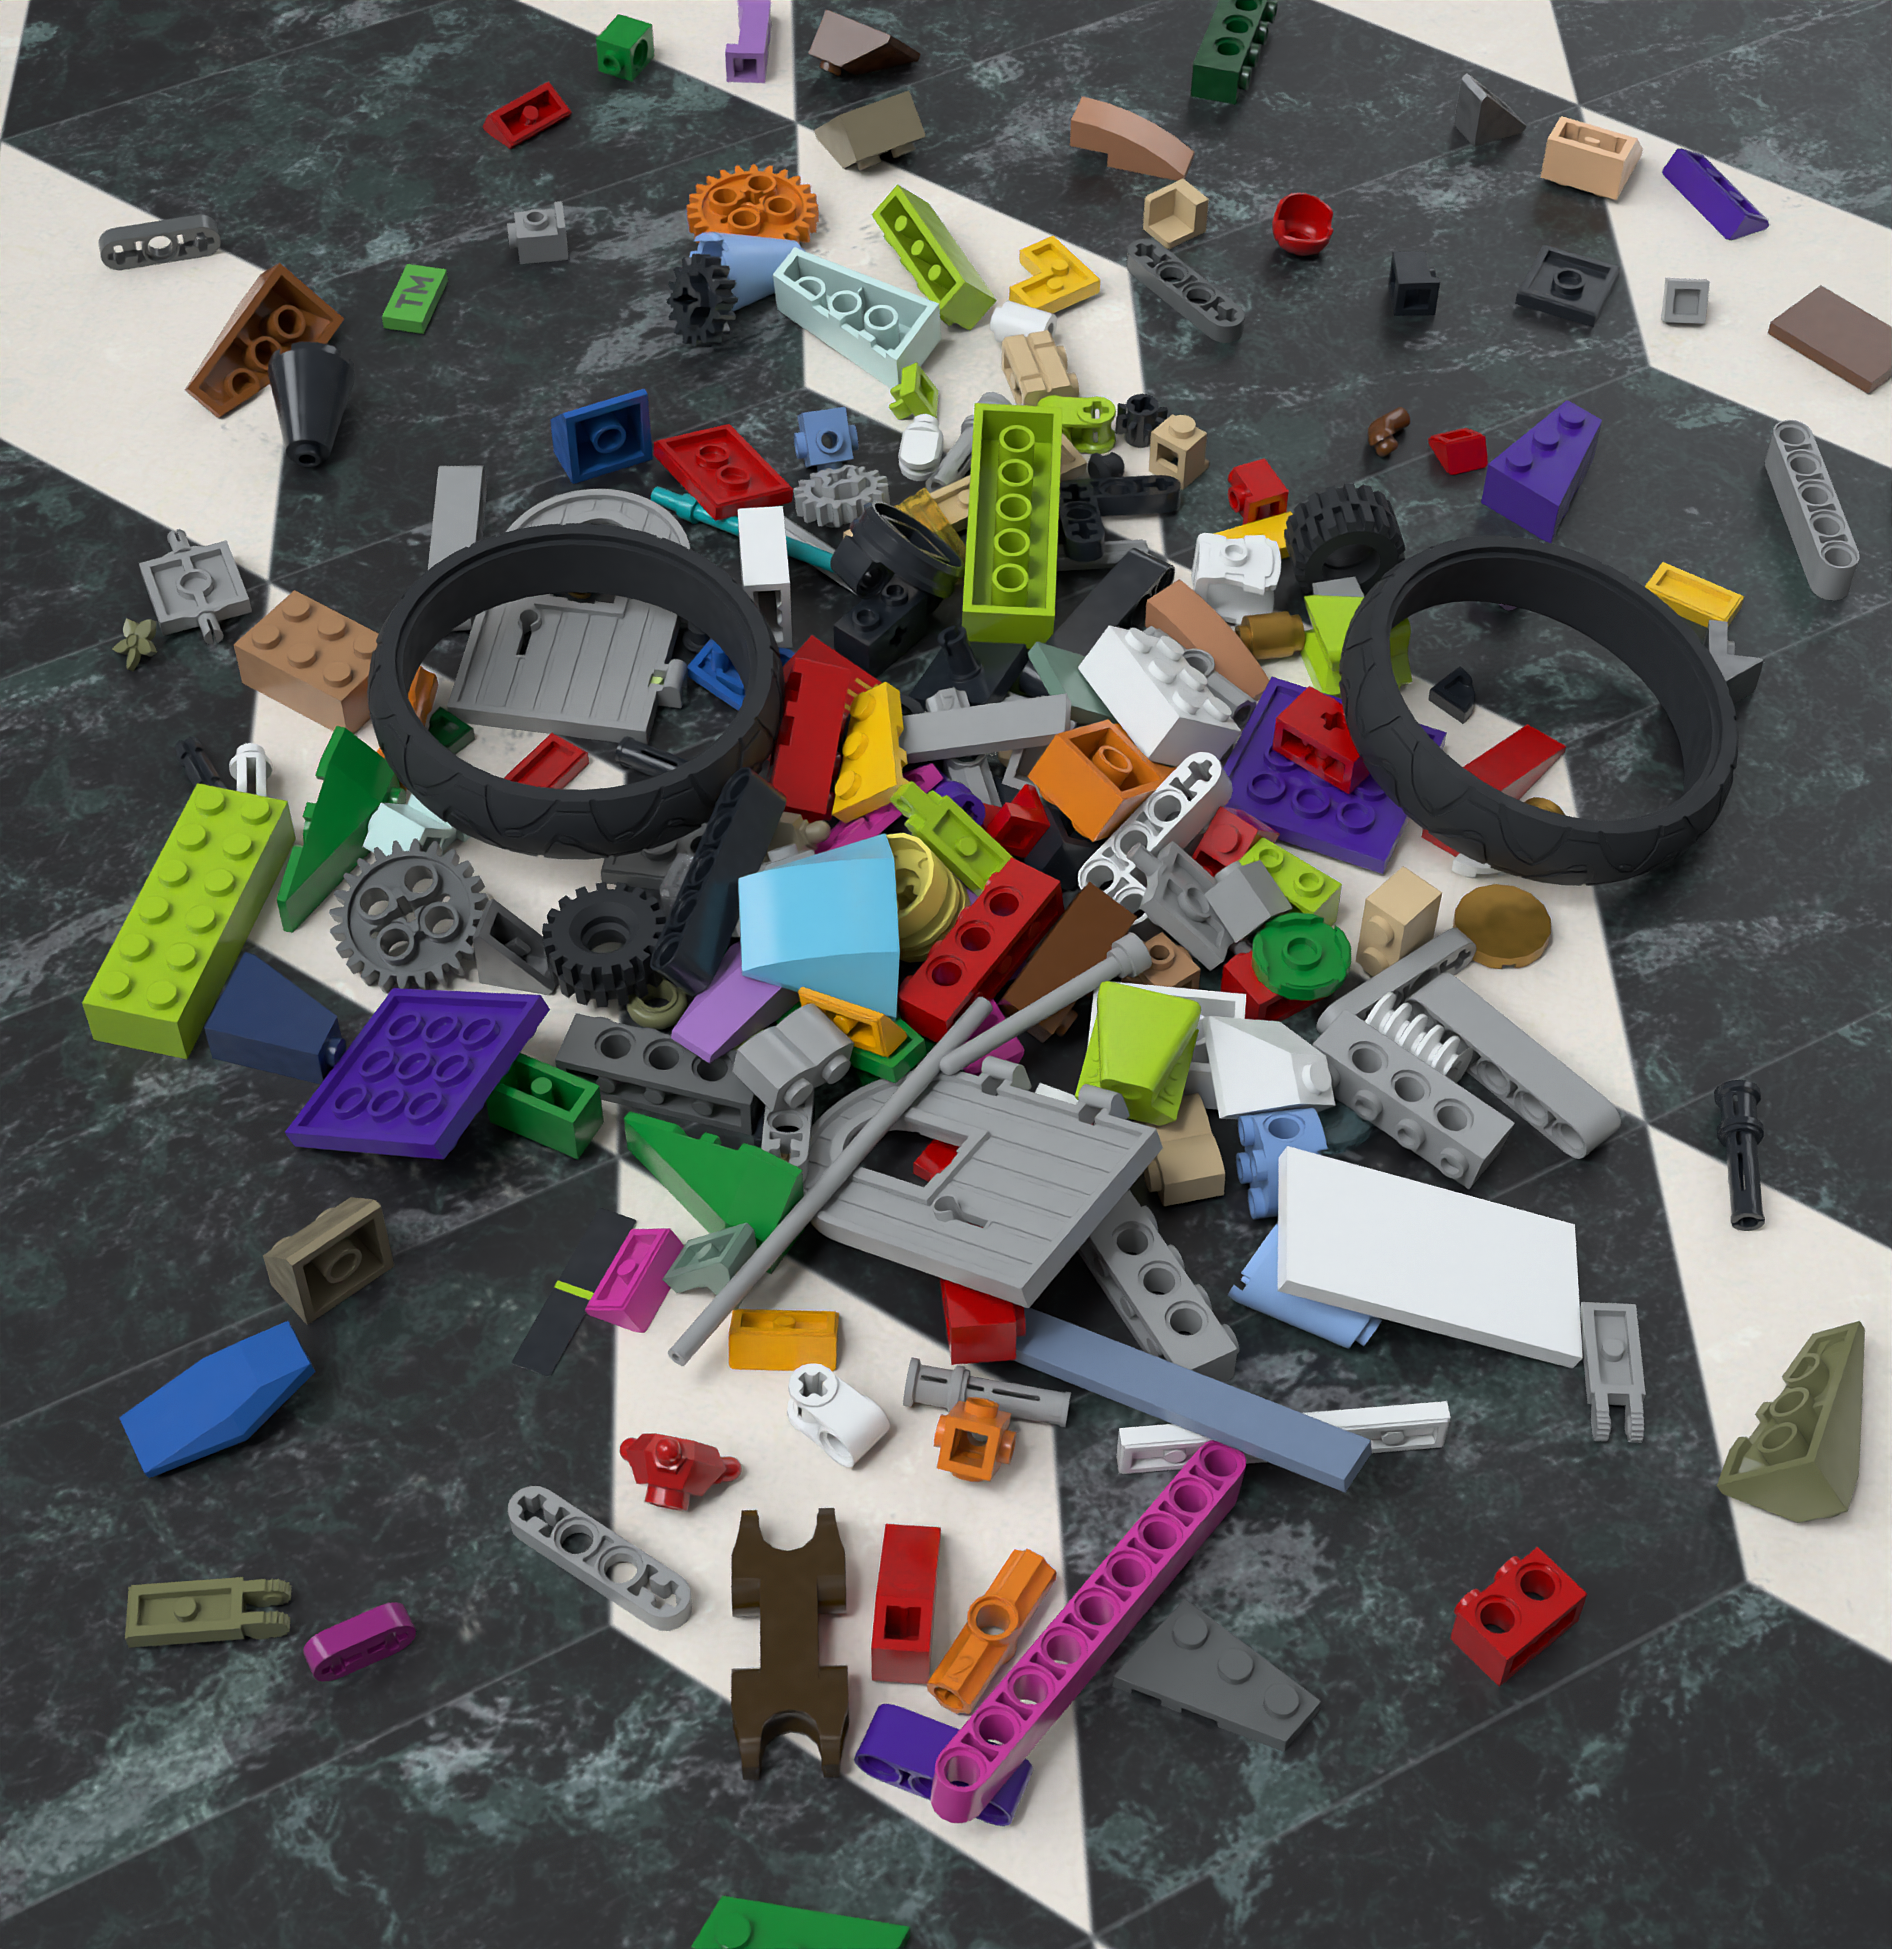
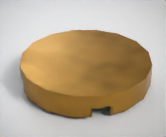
M1492 884L1477 887L1462 897L1455 908L1453 928H1458L1476 944V952L1472 958L1473 961L1489 968L1502 969L1503 965L1515 964V968H1520L1534 962L1543 954L1551 934V918L1544 904L1531 893L1515 886Z

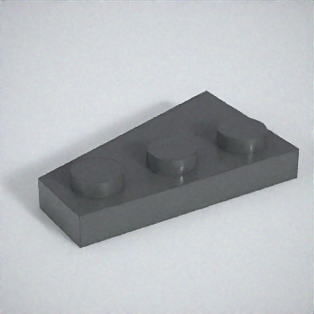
M1184 1599L1116 1672L1112 1681V1687L1130 1694H1132L1133 1690L1160 1699L1161 1706L1180 1713L1183 1708L1215 1720L1219 1728L1282 1752L1291 1745L1318 1714L1321 1701L1187 1599Z

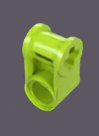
M1051 395L1042 398L1037 403V406L1063 407L1062 434L1067 437L1079 453L1104 454L1115 446L1116 436L1111 428V423L1115 419L1116 409L1109 399L1098 396L1083 398ZM1096 409H1099V419H1095ZM1098 432V441L1094 442L1093 433Z

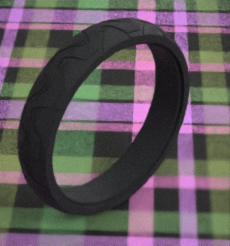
M592 523L539 525L501 533L500 536L494 535L471 544L470 547L466 546L435 564L421 576L420 580L417 579L385 620L376 639L377 647L372 653L368 677V707L379 747L397 778L428 810L460 832L486 844L538 857V855H543L545 858L578 860L609 858V856L618 857L639 853L643 849L649 850L663 846L701 828L702 824L709 822L723 787L737 770L749 767L757 774L761 772L763 762L768 760L773 750L783 718L785 679L779 648L770 626L744 589L738 583L736 584L735 580L723 569L695 551L666 538H657L656 535L620 526L594 525ZM570 592L599 593L631 598L661 607L688 620L712 638L730 658L739 673L746 693L742 706L724 733L706 750L690 761L671 771L640 782L610 788L586 790L531 786L513 782L474 767L440 744L417 717L408 695L416 672L428 653L442 638L468 619L488 609L519 599Z
M1498 535L1471 536L1434 545L1400 562L1385 573L1363 598L1351 619L1340 658L1339 673L1341 681L1339 686L1345 720L1358 754L1364 759L1363 763L1386 795L1398 807H1401L1403 812L1421 828L1427 829L1429 834L1457 852L1485 865L1486 863L1495 870L1542 883L1568 886L1586 884V886L1634 878L1663 867L1687 851L1712 826L1726 802L1734 781L1733 772L1734 769H1737L1738 731L1732 697L1728 694L1730 691L1723 674L1706 646L1701 644V639L1686 622L1681 620V617L1649 589L1635 580L1632 581L1628 575L1608 564H1602L1601 561L1578 551L1548 542L1542 543L1536 539ZM1472 601L1503 604L1529 610L1550 617L1590 637L1608 649L1638 675L1667 712L1679 738L1684 759L1685 776L1681 798L1658 811L1634 818L1591 820L1566 816L1529 805L1488 785L1447 755L1429 737L1407 707L1399 691L1390 658L1391 629L1407 617L1430 607L1452 602Z

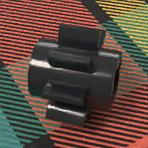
M1133 395L1127 400L1126 404L1119 403L1117 406L1115 433L1119 435L1124 434L1127 444L1133 447H1149L1151 432L1167 419L1168 409L1167 407L1159 408L1158 401L1151 395Z

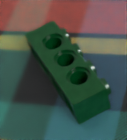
M1219 0L1193 63L1191 97L1236 105L1241 90H1248L1252 67L1256 68L1258 65L1261 45L1265 46L1268 38L1269 23H1274L1276 18L1278 0Z

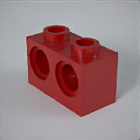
M1539 1547L1535 1548L1522 1560L1517 1556L1509 1559L1495 1574V1582L1482 1592L1477 1588L1471 1590L1459 1601L1454 1609L1456 1619L1450 1639L1499 1687L1579 1621L1587 1597V1593ZM1524 1592H1535L1545 1600H1533L1527 1597ZM1483 1625H1497L1506 1633L1497 1634L1490 1632Z

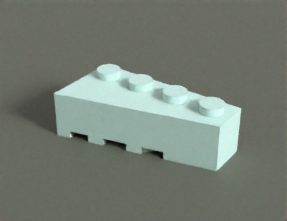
M795 247L773 274L777 310L890 389L901 384L902 368L916 362L921 367L941 340L939 303Z

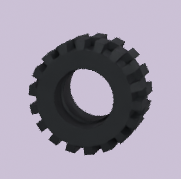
M1354 483L1344 484L1341 488H1335V485L1325 488V492L1320 494L1315 492L1308 496L1309 501L1306 503L1300 502L1294 508L1295 515H1290L1286 521L1287 529L1284 530V539L1295 578L1304 592L1314 595L1312 583L1356 577L1365 597L1385 573L1405 560L1404 551L1406 549L1390 500H1386L1385 495L1379 490L1373 492L1372 487L1367 485L1355 488Z

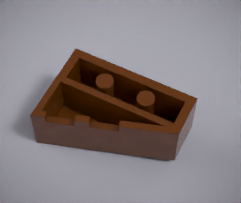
M1089 881L1068 904L1060 920L1049 931L1029 962L1026 963L998 1002L997 1006L1005 1016L1010 1017L1105 960L1107 952L1112 950V943L1131 933L1128 930L1137 919V916ZM1094 990L1085 996L1090 998L1094 994ZM1076 1001L1026 1031L1042 1043L1053 1033L1062 1037L1079 1014L1072 1009Z

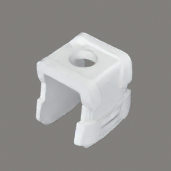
M1200 534L1197 537L1191 574L1193 591L1201 596L1225 622L1235 623V627L1241 625L1243 616L1273 613V590L1277 587L1281 572V555L1277 542L1265 538V535H1245L1244 539H1226L1225 536L1218 534Z

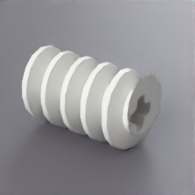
M1393 992L1385 994L1373 1007L1365 1022L1457 1083L1472 1059L1473 1048L1466 1049L1460 1055L1456 1054L1460 1044L1459 1037L1452 1036L1444 1044L1440 1043L1444 1027L1436 1025L1428 1033L1424 1032L1428 1016L1420 1014L1412 1022L1408 1021L1412 1005L1404 1003L1394 1011L1392 1008L1396 1001V994Z

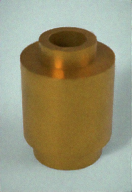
M1288 611L1243 616L1241 625L1236 626L1234 631L1256 660L1291 657L1294 651H1302L1304 648L1305 634L1302 619L1299 615H1290Z

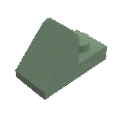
M746 1222L688 1240L662 1280L676 1293L697 1287H708L713 1293L718 1295L757 1250L754 1229ZM744 1297V1298L739 1302V1304L733 1309L734 1311L739 1308V1306L741 1305V1303L743 1302V1300L745 1299V1297Z

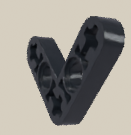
M1168 475L1073 479L1060 482L1058 527L1065 555L1071 560L1078 562H1091L1100 559L1104 555L1105 530L1101 517L1172 512L1180 506L1181 483L1178 479Z

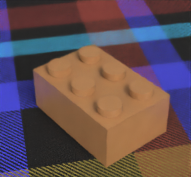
M294 590L234 644L243 684L333 732L336 726L346 727L355 734L371 719L367 697L368 677L373 650H376V639L379 635L373 630Z

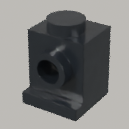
M1393 251L1388 286L1394 316L1435 315L1440 279L1436 277L1435 268H1429L1426 251Z

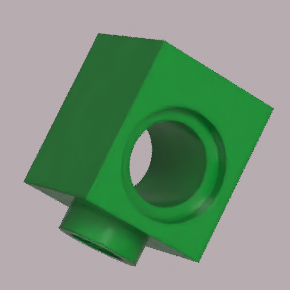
M618 14L596 38L598 70L612 76L633 81L655 57L652 24Z

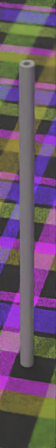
M983 997L975 999L670 1348L668 1355L676 1364L680 1366L687 1364L941 1071L939 1064L942 1057L962 1046L993 1011V1007L987 999Z

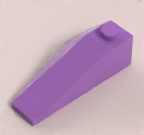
M739 941L728 949L712 982L702 993L696 995L672 1030L671 1039L706 1062L711 1063L778 1020L800 1001L799 994L796 991L743 976L741 970V945Z

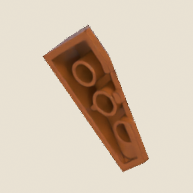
M278 263L260 274L240 301L188 383L185 391L219 418L270 384L268 362L275 351L280 349V354L290 351L291 344L297 342L327 344L344 318L281 263Z

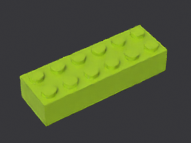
M974 404L962 626L967 631L969 641L1025 644L1027 649H1031L1036 642L1045 643L1053 635L1063 407Z
M197 783L82 1002L94 1040L188 1059L296 840L288 801Z

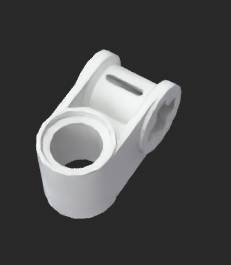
M806 1364L794 1370L790 1376L788 1391L791 1398L788 1401L787 1408L789 1422L795 1429L801 1431L823 1448L827 1455L841 1466L853 1467L889 1431V1420L883 1410L873 1400L861 1395L841 1380L829 1368L821 1364Z

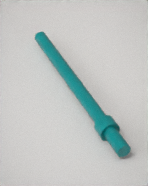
M659 486L655 487L652 491L651 501L675 511L679 518L694 524L701 521L739 536L737 516L715 521L689 493L680 495ZM786 536L788 556L836 574L830 566L832 553Z

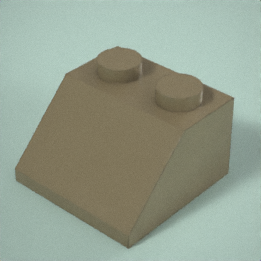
M910 91L841 114L814 130L816 139L843 169L857 164L859 171L881 163L880 155L891 152L893 158H897L915 151L914 143L926 137Z
M350 1197L335 1208L325 1210L314 1222L293 1236L281 1239L269 1252L263 1255L271 1286L307 1325L394 1267L382 1207L376 1200Z

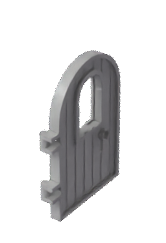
M614 489L577 490L549 498L522 514L506 531L547 524H603L647 532L656 535L657 538L662 539L663 537L690 549L685 531L676 518L666 509L640 495ZM546 594L519 599L488 609L475 617L448 701L447 710L466 724L546 734L553 733L555 735L618 743L624 737L630 736L648 745L658 706L682 708L683 705L682 687L687 688L689 682L687 664L682 660H671L680 625L681 623L688 624L689 621L661 607L621 596H616L614 603L595 601V604L568 601V598ZM531 631L532 634L525 656L519 655L522 644L526 645L524 634ZM651 678H663L664 684L650 683Z
M987 1056L982 1063V1073L979 1076L961 1071L953 1075H947L940 1071L889 1129V1131L907 1130L919 1132L921 1135L959 1146L957 1155L951 1164L946 1166L940 1174L936 1173L925 1187L857 1166L811 1219L810 1223L820 1233L839 1243L1029 1308L1163 1149L1156 1128L1126 1120L1130 1115L1122 1094L1084 1084L1078 1094L1079 1101L1074 1105L1030 1092L1029 1089L1032 1086L1023 1065ZM909 1071L896 1084L886 1079H880L859 1088L834 1104L813 1124L811 1129L808 1175L803 1182L804 1195L913 1071Z

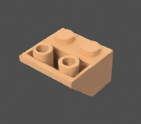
M1561 116L1547 140L1541 178L1554 181L1559 185L1571 186L1591 192L1599 197L1617 200L1642 156L1643 147L1637 138Z

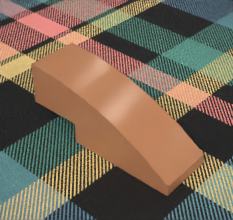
M1082 96L1071 119L1070 146L1108 153L1107 167L1179 181L1186 178L1194 159V151L1172 134L1128 110L1106 102Z
M1179 579L1147 600L1145 627L1153 626L1155 629L1160 628L1186 649L1195 648L1208 652L1214 659L1215 671L1256 702L1260 700L1270 680L1242 640L1201 596Z

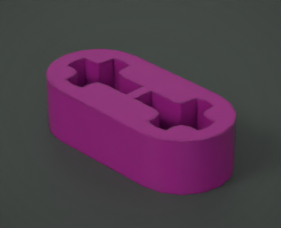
M397 1602L387 1603L316 1634L304 1646L303 1654L316 1680L323 1682L333 1681L403 1650L415 1638L416 1629L403 1604Z

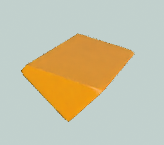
M801 987L798 990L801 1007L814 1003L854 1042L855 1047L888 1058L907 1037L906 1032L883 1013L805 987Z
M733 1310L729 1328V1366L732 1369L794 1371L802 1365L813 1363L821 1364L831 1371H835L837 1364L839 1313H836V1311Z

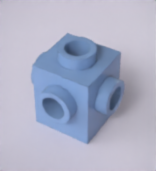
M846 407L806 412L797 416L800 432L794 433V446L797 458H804L806 468L817 466L818 472L827 468L834 470L842 468V462L853 459L852 451L858 450V436L855 425H848ZM822 435L830 439L831 446L829 449L823 446L821 442Z

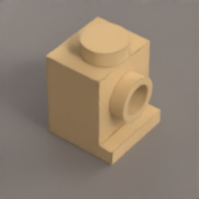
M1172 414L1151 432L1148 471L1155 475H1168L1178 479L1181 483V489L1184 490L1209 468V461L1205 459L1207 433L1195 426L1193 418L1186 415L1175 416ZM1175 457L1178 458V466L1171 463Z

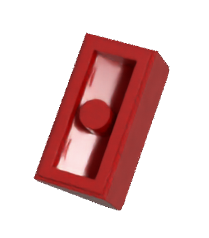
M548 81L488 114L482 127L493 138L509 149H512L571 116L572 112Z

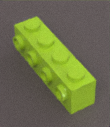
M897 184L871 215L883 231L884 239L900 256L901 264L917 281L918 289L929 300L939 303L940 319L950 326L957 323L970 331L997 299L931 205Z

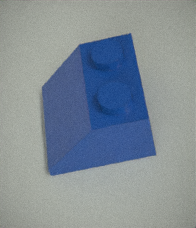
M645 389L565 412L550 419L554 453L572 484L653 459L648 394Z

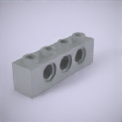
M1344 1009L1312 1044L1313 1047L1326 1056L1334 1098L1351 1108L1361 1118L1370 1121L1389 1134L1403 1147L1411 1149L1430 1162L1444 1175L1453 1178L1468 1189L1472 1187L1500 1153L1515 1124L1347 1009Z
M1128 1190L1077 1250L1143 1352L1220 1382L1232 1379L1234 1377L1236 1356L1239 1353V1344L1234 1332L1227 1324L1221 1325L1212 1312L1210 1299L1204 1288L1200 1284L1194 1285L1186 1274L1179 1251L1172 1244L1167 1246L1158 1233L1157 1222L1151 1210L1147 1206L1141 1207L1131 1191ZM1126 1252L1137 1253L1138 1255H1129L1126 1254ZM1158 1291V1292H1162V1293H1165V1294H1163V1295H1156V1294H1153V1293H1151V1292ZM1186 1331L1192 1333V1335H1181L1177 1332Z

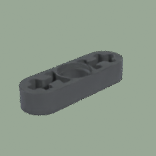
M192 215L111 228L100 236L98 244L101 260L105 266L113 270H126L210 256L219 249L221 240L218 226L214 219L206 215ZM204 232L205 238L197 239L196 234ZM177 235L183 236L184 243H179ZM158 236L167 237L171 240L168 246L160 249L153 248L148 243L151 239ZM135 242H141V250H137ZM122 246L123 251L115 252L114 247Z

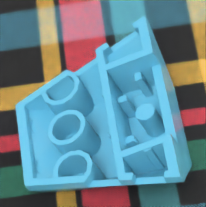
M886 833L739 878L741 970L743 976L796 992L801 987H805L883 1013L892 1021L896 1020L900 947L895 862Z

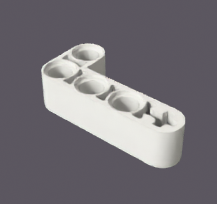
M1198 752L1187 757L1084 863L1078 874V883L1081 890L1089 881L1099 888L1104 882L1113 880L1111 886L1103 892L1131 913L1141 909L1140 905L1146 891L1147 878L1143 871L1126 858L1127 853L1138 842H1141L1143 846H1147L1146 849L1156 858L1159 851L1172 841L1184 849L1214 818L1219 807L1225 806L1232 796V783L1216 756L1208 752ZM1181 811L1174 820L1164 822L1171 813ZM1144 913L1142 917L1134 921L1128 931L1136 934L1142 941L1146 942L1163 932L1164 929L1155 925L1148 918L1147 914Z

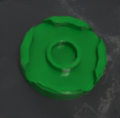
M1293 912L1274 917L1266 923L1265 928L1259 934L1257 933L1253 940L1251 966L1258 980L1265 987L1285 998L1311 1001L1329 996L1343 985L1350 972L1351 945L1345 933L1336 925L1333 929L1330 925L1323 923L1324 918L1310 913Z

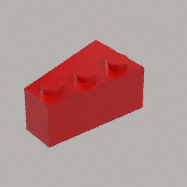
M795 657L784 686L783 718L770 754L766 781L786 796L787 802L783 812L801 814L803 821L807 820L809 824L819 820L830 821L836 795L830 792L831 780H836L840 767L841 753L837 752L838 741L843 736L846 723L844 708L851 669Z

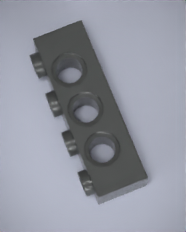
M576 1013L555 1059L556 1068L599 1085L601 1100L748 1135L753 1134L764 1104L732 1072L737 1050L731 1049L716 1060L708 1063L671 1039V1035L661 1033L653 1028H638L613 1022L605 1017H591Z

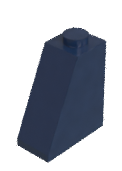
M247 952L242 956L204 1027L212 1059L320 1085L346 1051V1040L341 1036L337 1016L256 955Z

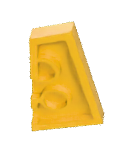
M887 682L854 697L850 707L851 717L847 738L842 748L843 759L839 779L835 785L836 795L832 815L844 823H848L892 803L890 798L900 785L910 783L902 777V768L908 763L906 751L899 747L898 739L904 730L900 691Z

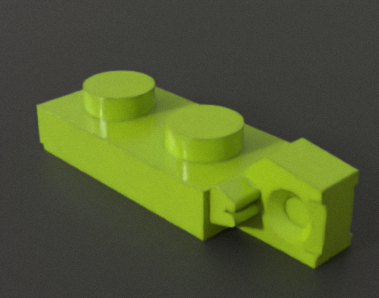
M911 781L908 784L900 785L890 798L892 804L905 817L909 818L904 825L912 832V835L920 838L942 863L978 897L984 891L989 877L994 872H1000L1012 857L948 795L941 797L933 790L926 794Z

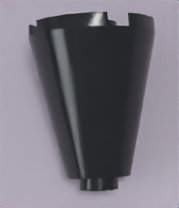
M319 342L291 344L290 351L280 354V349L273 353L268 362V377L286 455L300 466L314 467L325 462L330 456L355 381L354 363L351 359H349L348 363L341 358V351L334 346Z

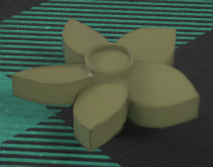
M126 618L124 622L123 633L126 639L120 641L112 649L123 655L128 654V670L134 671L140 661L141 654L152 657L157 653L154 644L151 642L156 634V621L152 619L137 623Z

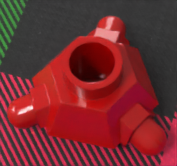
M642 1433L638 1438H627L621 1443L619 1449L621 1457L629 1462V1466L632 1468L636 1484L647 1487L644 1503L673 1510L688 1511L691 1496H703L712 1484L734 1481L740 1476L742 1471L741 1463L738 1459L731 1456L720 1457L716 1447L693 1440L657 1433Z

